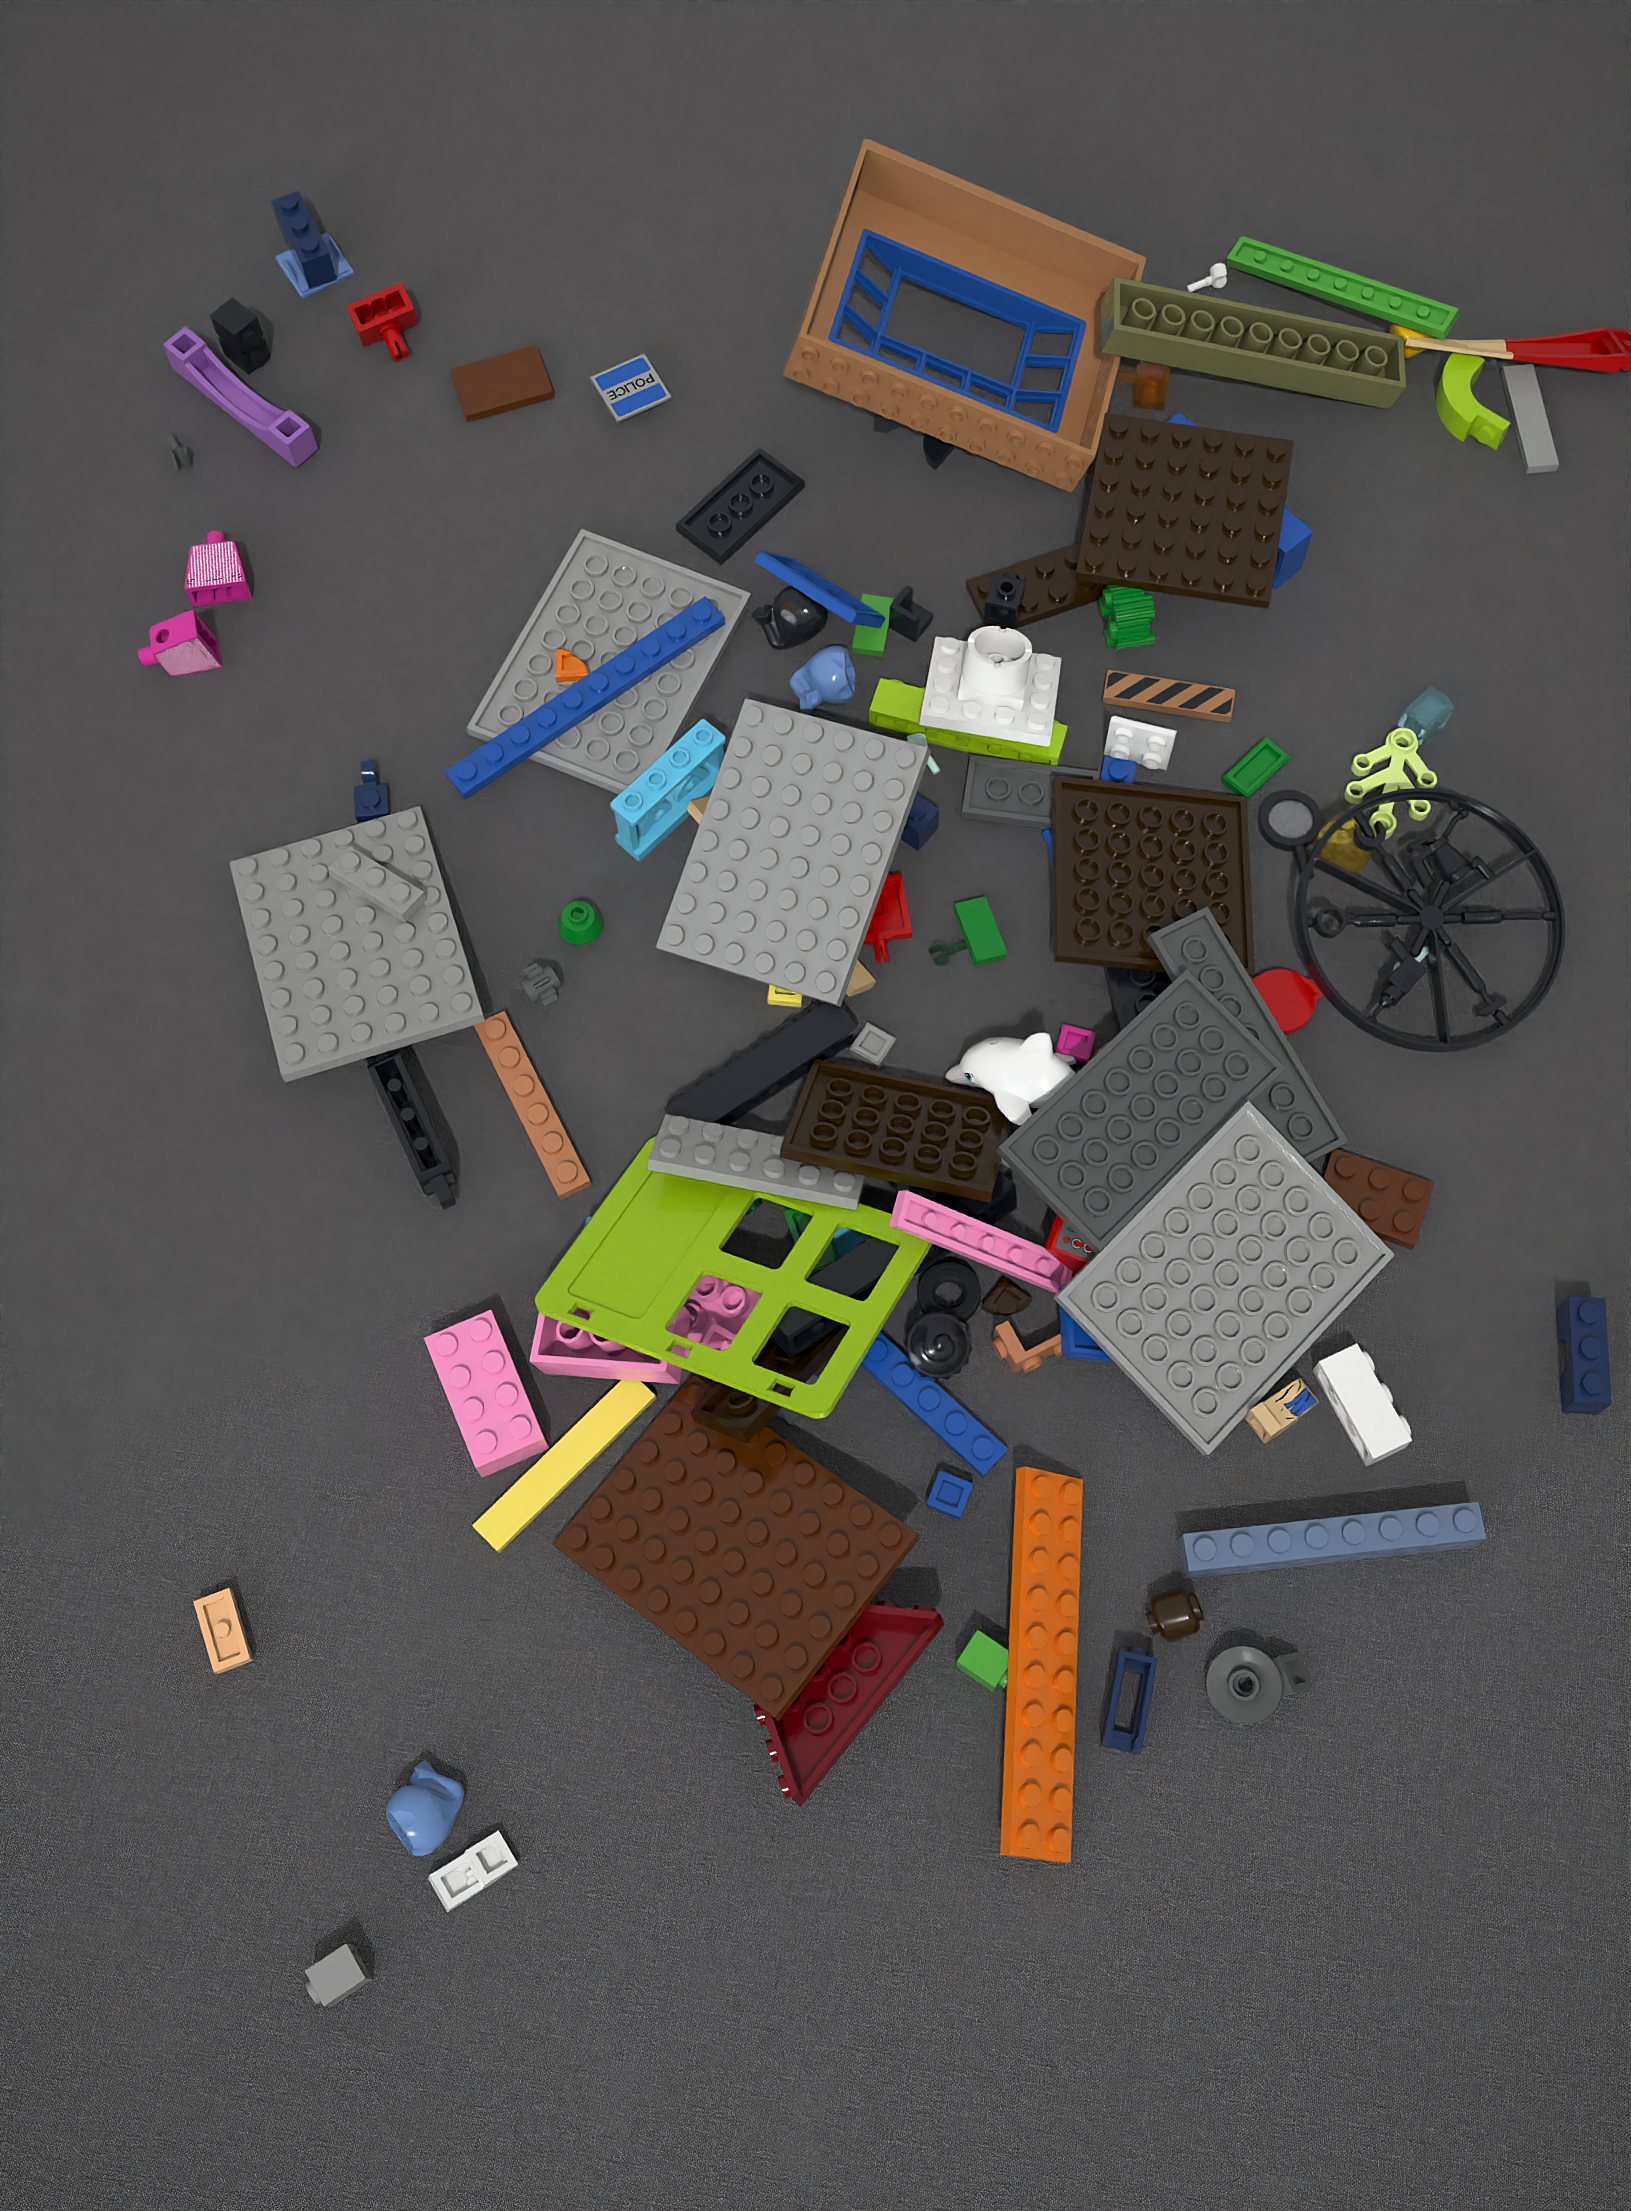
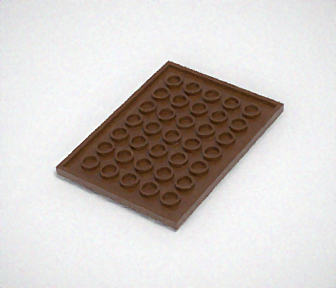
M692 1375L553 1545L757 1706L779 1721L920 1537L914 1530L764 1425L746 1444L695 1423L690 1411L713 1388L695 1375Z

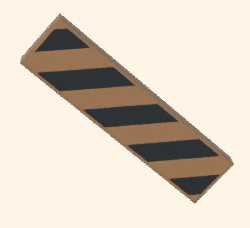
M1108 670L1102 703L1230 723L1235 689Z

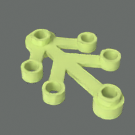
M1398 728L1388 734L1384 746L1367 754L1355 756L1351 770L1357 776L1368 775L1372 766L1390 757L1391 761L1388 768L1359 782H1350L1344 792L1346 801L1351 804H1358L1363 800L1366 793L1384 785L1382 794L1396 791L1397 789L1415 788L1402 770L1404 761L1417 776L1415 781L1416 788L1434 789L1437 783V776L1434 772L1428 770L1416 753L1418 740L1412 730ZM1397 743L1405 745V748L1398 746ZM1358 762L1365 763V764L1367 765V767H1366V768H1361V767L1358 766L1357 763H1358ZM1421 779H1428L1431 784H1424ZM1350 790H1357L1360 795H1353ZM1407 800L1410 805L1408 809L1410 817L1417 821L1424 820L1431 809L1430 803L1427 800ZM1394 802L1380 805L1378 811L1372 814L1368 823L1375 837L1377 835L1374 824L1377 821H1380L1386 829L1385 839H1388L1393 834L1397 823L1396 818L1391 814ZM1420 806L1424 809V812H1418L1414 807Z

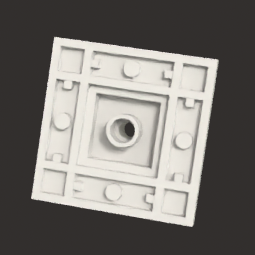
M1000 626L979 628L971 633L968 641L936 636L919 725L1049 747L1062 658L1045 653H1032L1031 642L1026 636L1010 628L1001 629Z

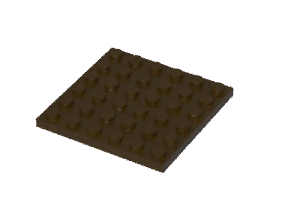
M1105 413L1075 580L1268 609L1271 601L1294 440Z
M1061 776L1054 777L1052 781L1054 962L1166 972L1147 938L1150 934L1208 907L1252 979L1255 976L1247 797Z

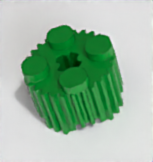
M1114 585L1106 586V589L1102 590V597L1099 598L1101 617L1107 616L1108 628L1104 629L1106 647L1120 650L1154 644L1156 641L1155 632L1150 633L1149 630L1152 618H1155L1151 593L1145 594L1144 590Z

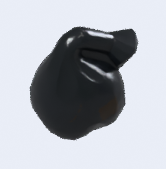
M788 586L777 594L774 598L773 606L767 604L763 608L758 607L751 616L762 626L770 647L776 650H786L801 645L821 633L827 623L828 610L798 589Z

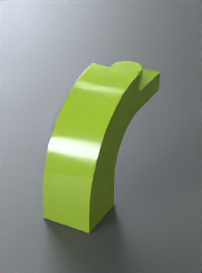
M1452 352L1444 366L1436 389L1435 402L1438 415L1445 427L1460 441L1464 442L1469 435H1472L1481 443L1496 450L1503 442L1510 422L1478 403L1470 389L1478 380L1485 359L1478 355Z

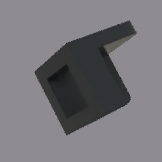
M907 585L890 605L889 628L916 643L932 623L933 613L913 602V588Z

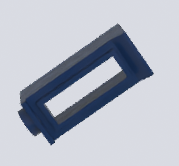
M1127 1647V1651L1120 1650L1116 1655L1100 1746L1137 1755L1142 1751L1158 1661L1157 1658L1149 1657L1150 1652L1148 1650ZM1124 1671L1142 1675L1131 1734L1113 1730Z

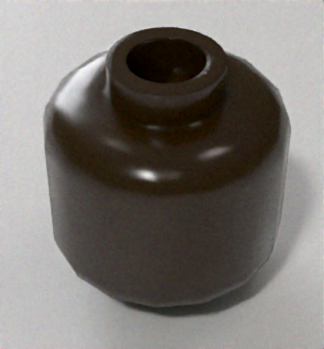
M1181 1586L1153 1596L1150 1602L1152 1611L1146 1613L1147 1621L1153 1634L1160 1632L1162 1637L1168 1642H1174L1196 1634L1200 1629V1621L1205 1620L1195 1592L1188 1593Z

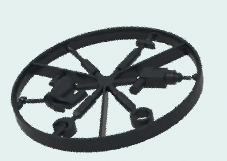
M1431 788L1401 789L1383 793L1356 805L1342 815L1314 846L1305 862L1296 891L1295 927L1298 943L1310 975L1320 991L1346 1019L1375 1038L1405 1049L1422 1052H1453L1474 1048L1498 1038L1527 1018L1549 992L1562 961L1566 931L1565 913L1556 879L1547 861L1532 840L1502 813L1483 802L1452 791ZM1407 800H1427L1446 803L1451 810L1458 811L1442 836L1434 839L1423 838L1408 850L1409 853H1412L1421 845L1429 846L1409 861L1422 889L1433 882L1423 861L1431 856L1443 880L1430 906L1425 904L1416 890L1410 889L1414 886L1412 881L1405 874L1394 856L1386 853L1381 846L1386 837V829L1380 821L1374 824L1377 835L1375 837L1363 812L1383 804ZM1468 811L1504 832L1521 849L1525 856L1497 874H1494L1478 855L1469 862L1464 855L1448 843L1450 841L1448 836L1457 821L1467 818L1469 815ZM1354 818L1358 825L1353 831L1355 845L1364 851L1376 849L1381 856V864L1388 871L1402 893L1407 891V897L1411 902L1323 859L1319 854L1324 845L1341 826ZM1527 859H1529L1542 882L1550 907V911L1542 913L1503 914L1499 910L1463 911L1461 915L1458 913L1443 914ZM1313 867L1409 915L1396 916L1394 913L1358 914L1353 918H1346L1342 909L1329 905L1323 907L1315 915L1314 919L1306 917L1307 888ZM1477 869L1486 879V881L1441 909L1450 886L1458 882L1469 872ZM1323 914H1333L1339 923L1336 930L1326 929L1321 922ZM1543 919L1545 921H1552V950L1544 979L1534 997L1514 1019L1510 1021L1503 1011L1497 1010L1508 1003L1504 996L1495 1001L1492 1000L1486 991V984L1456 943L1452 944L1451 938L1443 929L1442 924L1460 922L1462 925L1500 924L1503 920ZM1396 924L1418 925L1420 930L1410 952L1398 936L1389 944L1388 947L1400 964L1382 983L1384 988L1381 990L1380 998L1378 999L1379 1006L1372 1013L1373 1016L1370 1015L1366 1018L1354 1009L1330 983L1314 953L1308 928L1314 926L1318 935L1329 939L1338 936L1346 925H1354L1357 928L1395 927ZM1427 938L1440 1042L1414 1039L1397 1034L1376 1024L1377 1019L1375 1017L1383 1008L1396 1006L1427 971L1415 959L1420 955ZM1438 940L1443 946L1448 947L1444 951L1472 990L1480 994L1488 1006L1478 1011L1476 1016L1487 1017L1495 1011L1494 1016L1500 1024V1028L1479 1037L1451 1041Z

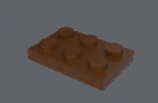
M1338 1149L1333 1150L1330 1153L1323 1175L1326 1183L1380 1239L1412 1250L1416 1245L1435 1183Z

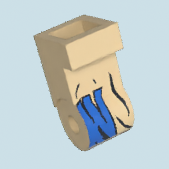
M1299 1378L1266 1401L1250 1409L1245 1420L1263 1443L1266 1444L1296 1423L1301 1416L1316 1406L1319 1400L1303 1380Z

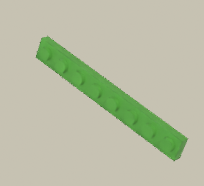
M1244 236L1239 238L1227 257V266L1442 340L1446 338L1459 317V308Z

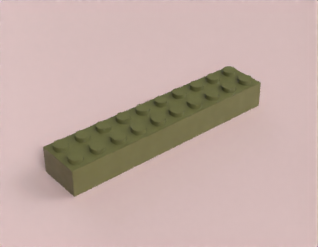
M1118 277L1113 278L1101 300V352L1388 410L1406 388L1403 336Z

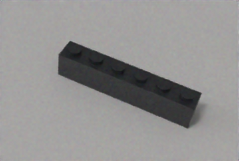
M819 1001L810 1008L808 1014L799 1020L792 1019L783 1025L780 1032L773 1037H765L759 1040L752 1050L744 1056L738 1055L730 1059L725 1064L724 1069L715 1075L708 1074L702 1077L697 1082L696 1087L689 1092H681L673 1096L668 1101L667 1106L664 1107L665 1114L729 1126L808 1074L814 1058L827 1061L852 1045L858 1037V1026L842 1006L838 1007Z

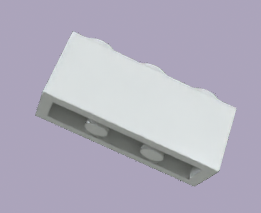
M1355 1344L1319 1361L1313 1369V1373L1367 1467L1403 1450L1412 1439L1408 1422L1402 1415L1398 1416L1391 1404L1393 1403L1391 1392L1384 1383L1380 1384L1373 1372L1375 1367L1371 1357L1367 1352H1362L1358 1344Z

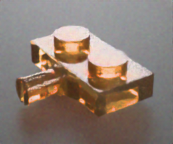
M1140 360L1136 371L1118 368L1116 382L1134 383L1136 392L1134 407L1164 411L1170 366Z

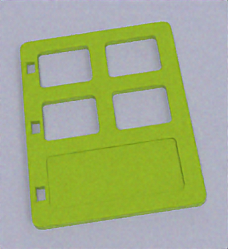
M657 1136L649 1139L535 1296L537 1310L545 1316L808 1417L820 1419L828 1416L933 1243L889 1226L892 1214L860 1203L857 1210L648 1170V1157ZM758 1198H763L813 1216L782 1266L778 1269H770L721 1251L754 1200ZM843 1227L899 1246L873 1291L864 1301L850 1298L806 1281L837 1231ZM706 1275H712L762 1294L732 1343L724 1351H718L667 1331L700 1280ZM793 1306L850 1326L819 1379L811 1385L754 1364V1361L786 1311ZM577 1308H581L592 1314L589 1320L573 1315ZM675 1345L691 1351L686 1358L671 1352ZM776 1383L793 1389L790 1397L772 1390Z

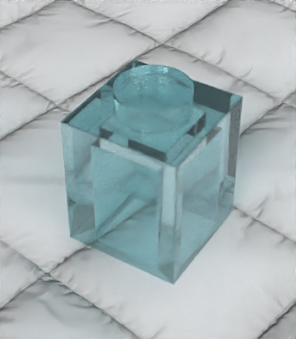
M1431 685L1404 708L1398 726L1412 730L1417 737L1418 743L1422 746L1448 723L1455 706L1445 694L1438 692Z

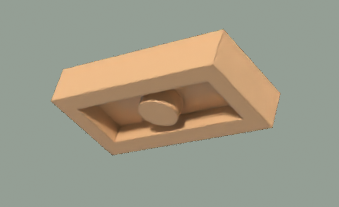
M227 1588L193 1601L213 1672L220 1674L253 1661L233 1590Z

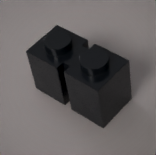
M233 297L210 315L216 334L220 336L218 339L224 356L248 375L263 366L271 357L266 341L262 337L263 332L257 316Z

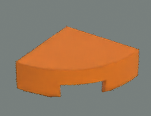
M556 649L557 683L578 682L588 675L584 662L572 655V652Z

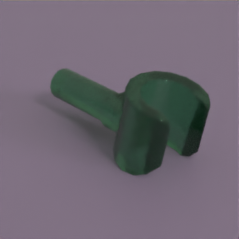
M965 940L950 946H946L942 942H935L930 945L928 951L929 955H934L936 952L944 953L943 956L934 959L935 965L942 967L949 962L950 956L967 949V944Z

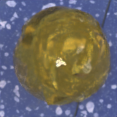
M1340 817L1328 822L1320 830L1316 837V844ZM1352 818L1330 837L1319 856L1353 873L1355 870L1361 872L1370 859L1371 851L1361 850L1355 845L1353 831L1358 825L1355 819Z

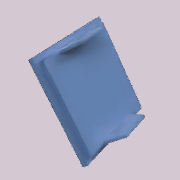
M327 232L322 234L321 237L330 253L337 279L309 289L290 250L275 257L302 299L354 274V271Z

